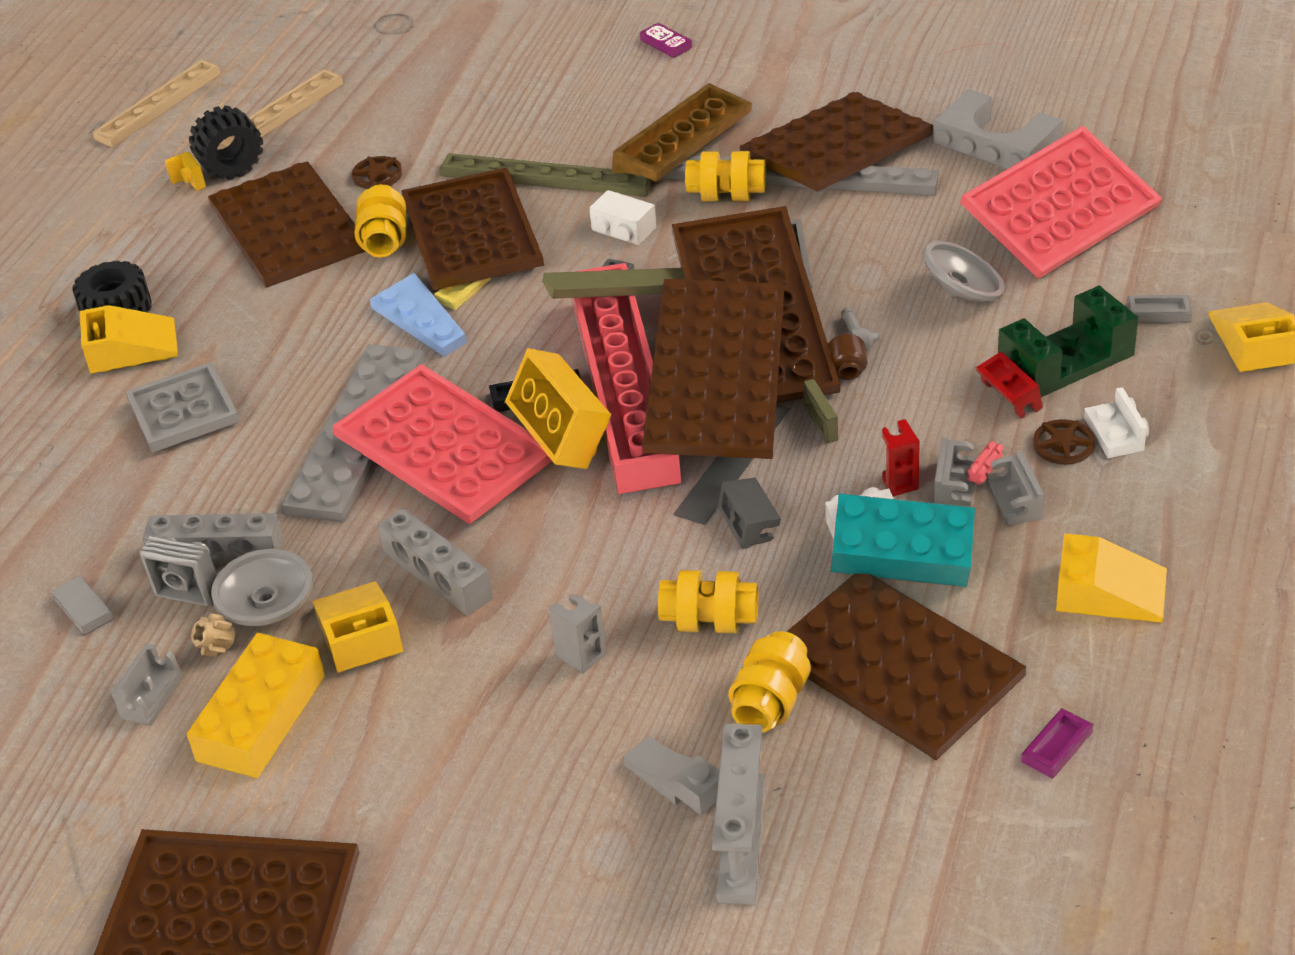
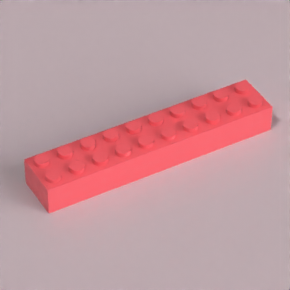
M622 263V264H616V265H610V266H604V267H598V268H592V269H586V270H580V271H604V270H628V269H627L626 263ZM635 295L571 298L594 395L611 413L608 427L604 430L603 434L618 494L680 484L679 455L643 453L642 450L653 360Z

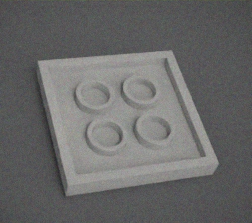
M212 362L125 391L128 402L152 453L240 422L238 413Z

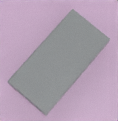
M1189 295L1127 296V308L1138 316V323L1191 322L1192 311Z
M81 576L51 591L54 601L83 635L113 619L109 608Z

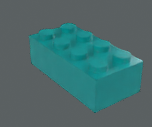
M839 493L830 572L852 575L854 573H863L880 578L967 587L972 562L975 508Z

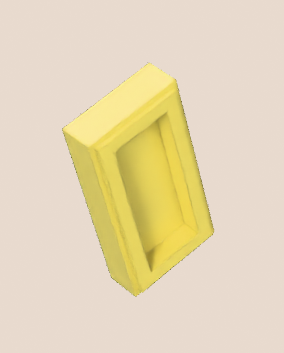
M491 278L442 288L433 296L441 305L456 310L488 283Z

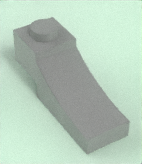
M648 736L623 756L626 768L674 804L683 801L702 815L717 801L720 770L700 755L695 758L684 756Z

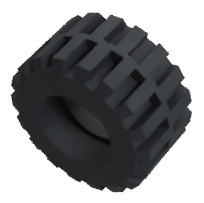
M224 105L223 109L217 106L213 107L212 112H209V110L203 113L205 116L203 118L198 117L195 121L197 125L191 127L190 132L192 136H189L191 152L212 177L215 175L217 179L223 180L226 177L227 180H232L236 175L238 177L244 176L243 172L246 170L250 172L253 169L252 165L254 163L257 164L260 160L258 155H261L263 152L261 133L248 116L236 107L232 109L230 106ZM235 136L229 146L217 150L224 139Z
M114 260L89 267L90 269L83 271L80 274L81 276L75 279V284L72 286L79 313L82 310L108 305L147 312L152 307V300L142 269L128 261L120 262L119 260Z

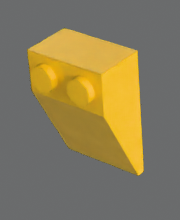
M1064 533L1056 611L1163 623L1167 568L1101 537Z

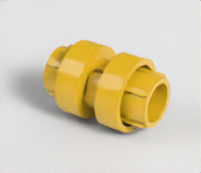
M702 151L700 160L686 161V192L700 193L702 202H719L720 193H731L732 202H749L751 193H765V160H751L750 151H732L731 160H720L719 151Z
M380 184L365 190L358 197L356 203L355 239L358 245L371 256L387 257L404 244L406 238V202L403 196L389 185Z
M679 570L677 580H660L658 591L659 620L676 621L678 632L699 633L702 622L714 623L716 633L737 634L739 623L757 624L759 608L758 583L741 582L739 571H717L716 581H703L701 570Z
M776 631L770 635L767 634L752 644L743 662V668L738 671L728 692L729 700L733 706L731 710L732 717L738 724L762 725V733L787 721L797 701V695L802 691L811 671V665L806 656L807 648L800 638L789 632Z

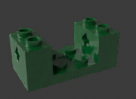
M1099 285L1074 297L1073 324L1062 330L1045 336L1025 318L1000 328L998 353L1002 351L1039 385L1040 395L1043 397L1134 356L1138 316Z

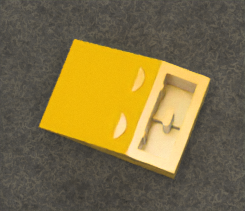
M1268 302L1208 311L1211 322L1239 372L1295 363L1294 314Z
M110 305L80 311L81 347L90 374L107 372L127 366H137L157 360H167L178 356L176 327L173 317Z
M376 581L312 601L337 673L404 652L397 621L388 599Z

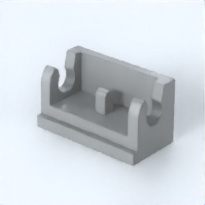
M944 437L941 438L935 476V504L971 507L974 482L970 483L966 477L969 475L967 470L977 457L962 456L958 452H972L974 449L973 444L964 441H951Z
M1016 452V455L999 458L991 462L993 469L1006 467L1000 473L995 472L988 475L986 483L1007 525L1043 519L1045 494L1023 452Z
M569 595L571 604L577 606L575 609L568 610L563 605L557 603L548 608L555 654L558 658L583 674L607 654L601 606L597 603L593 605L578 595Z
M144 644L111 693L121 719L152 726L184 676L171 651L168 650L164 655L165 660L158 656V651L154 645Z

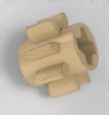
M210 613L209 618L201 617V620L194 624L191 638L195 648L202 649L201 655L216 657L218 653L225 654L226 650L233 645L235 631L232 623L225 622L223 615Z

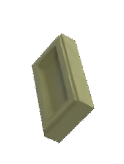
M814 379L804 381V407L827 443L838 441V417L816 381Z

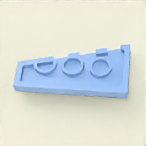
M415 273L370 299L373 310L443 357L467 343L465 333Z

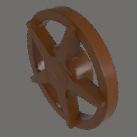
M367 156V159L359 162L352 170L354 183L364 189L380 184L390 186L396 183L402 176L400 162L395 157ZM394 165L397 168V172L388 170V168ZM357 176H367L369 182H364Z
M1059 419L1043 422L1035 431L1033 437L1034 449L1040 457L1049 462L1064 465L1079 463L1087 459L1092 454L1095 444L1094 435L1091 430L1079 423L1078 420ZM1058 427H1066L1067 429H1066V430H1058V429H1056V428H1058ZM1075 431L1083 433L1087 439L1077 437ZM1044 432L1051 435V439L1039 443L1038 440ZM1077 446L1087 447L1082 453L1070 456V453ZM1052 448V450L1064 454V456L1053 455L1044 449Z

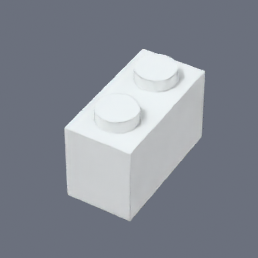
M607 190L589 207L592 231L632 244L640 245L657 228L654 204Z

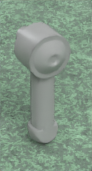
M844 308L841 311L842 321L845 322L850 332L849 334L859 336L864 341L865 348L870 349L872 343L879 340V333L871 332L866 327L861 328L852 308Z

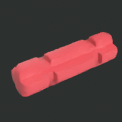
M991 441L985 446L984 450H982L967 470L969 475L966 478L970 483L975 482L979 485L984 482L993 469L991 462L1003 456L1001 451L1004 448L1001 443L996 444L994 441Z

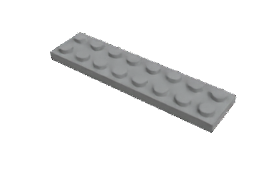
M368 344L282 504L284 515L338 522L345 521L374 461L334 436L332 426L417 366L423 365L426 360L424 350Z

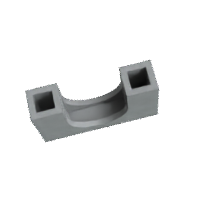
M970 89L966 90L934 120L933 143L1008 169L1061 139L1063 131V120L1040 112L1019 130L1008 133L986 131L982 127L991 119V96Z

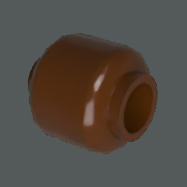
M842 333L828 343L830 358L835 365L840 379H855L866 369L868 364L864 341L859 336Z

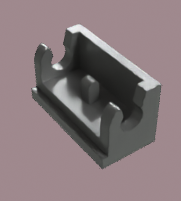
M754 477L722 482L718 508L742 549L749 548V545L762 544L774 539L771 532L760 533L765 528L779 526L781 518L757 479Z

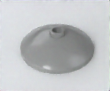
M932 241L924 249L923 256L926 267L947 294L968 301L989 302L999 299L1004 292V282L997 271L972 251L946 241Z
M282 549L256 550L237 557L223 567L213 582L211 590L212 600L218 613L230 622L245 626L270 625L288 618L306 603L313 589V577L307 562L293 552Z

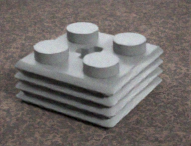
M149 536V541H145L146 546H142L143 550H140L139 553L154 595L193 604L213 606L211 590L217 573L210 557L209 548L197 541L186 543L177 541L170 536H163L162 538Z

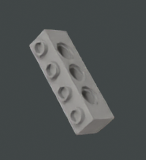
M401 508L378 524L383 552L466 616L471 615L493 599L488 570L406 509Z
M277 513L149 516L142 538L145 546V541H149V536L159 538L170 536L177 541L186 543L201 542L209 548L213 565H227L232 560L246 553L262 549H283L284 537Z

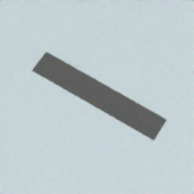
M776 405L775 429L790 408ZM716 457L673 515L705 525L718 507L722 482L738 480L754 458Z

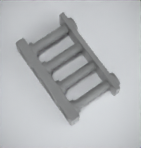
M724 724L712 851H720L716 893L717 903L756 905L766 784L765 773H759L762 725Z

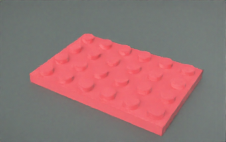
M1081 126L962 195L960 203L1025 267L1040 279L1158 207L1162 197L1086 127Z
M422 364L332 426L334 436L469 525L552 462L527 429Z

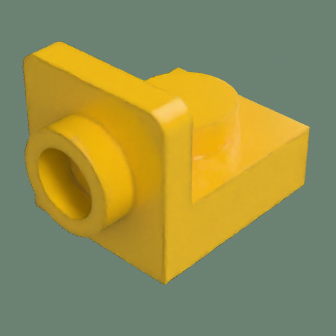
M189 151L165 160V166L172 184L184 180L186 184L191 183L196 191L206 188L201 167Z

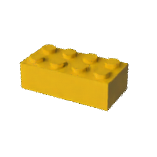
M527 348L505 403L554 464L588 469L591 459L596 454L603 432L608 427L611 413L559 354Z
M256 633L186 733L195 761L258 779L325 677L318 648Z

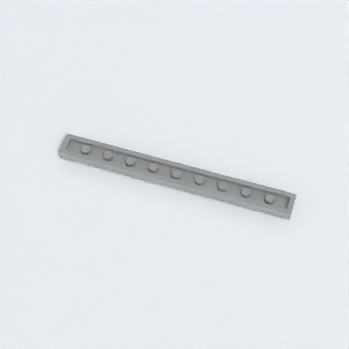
M692 155L663 178L685 180L686 161L700 160L701 156ZM720 157V160H731V157ZM871 165L824 189L935 196L939 170H929L927 168L909 169L898 166L876 167ZM766 168V185L806 187Z

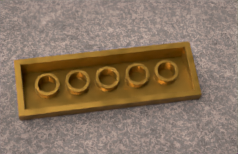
M711 83L706 84L613 151L612 174H635L657 182L750 113L752 102Z

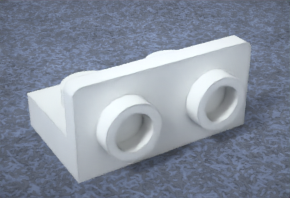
M1123 387L1116 388L1114 402L1084 408V419L1107 458L1144 451L1145 440L1149 436L1148 422L1144 417L1141 418L1136 409L1134 399L1128 397Z

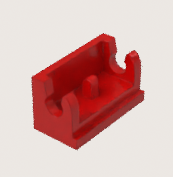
M1002 351L976 367L982 382L987 387L993 386L1014 406V411L1020 418L1025 417L1023 409L1028 403H1030L1029 405L1035 412L1043 408L1039 385Z
M906 419L897 421L898 432L901 433L899 435H891L886 427L882 429V438L886 443V470L882 472V481L893 497L919 489L920 441Z

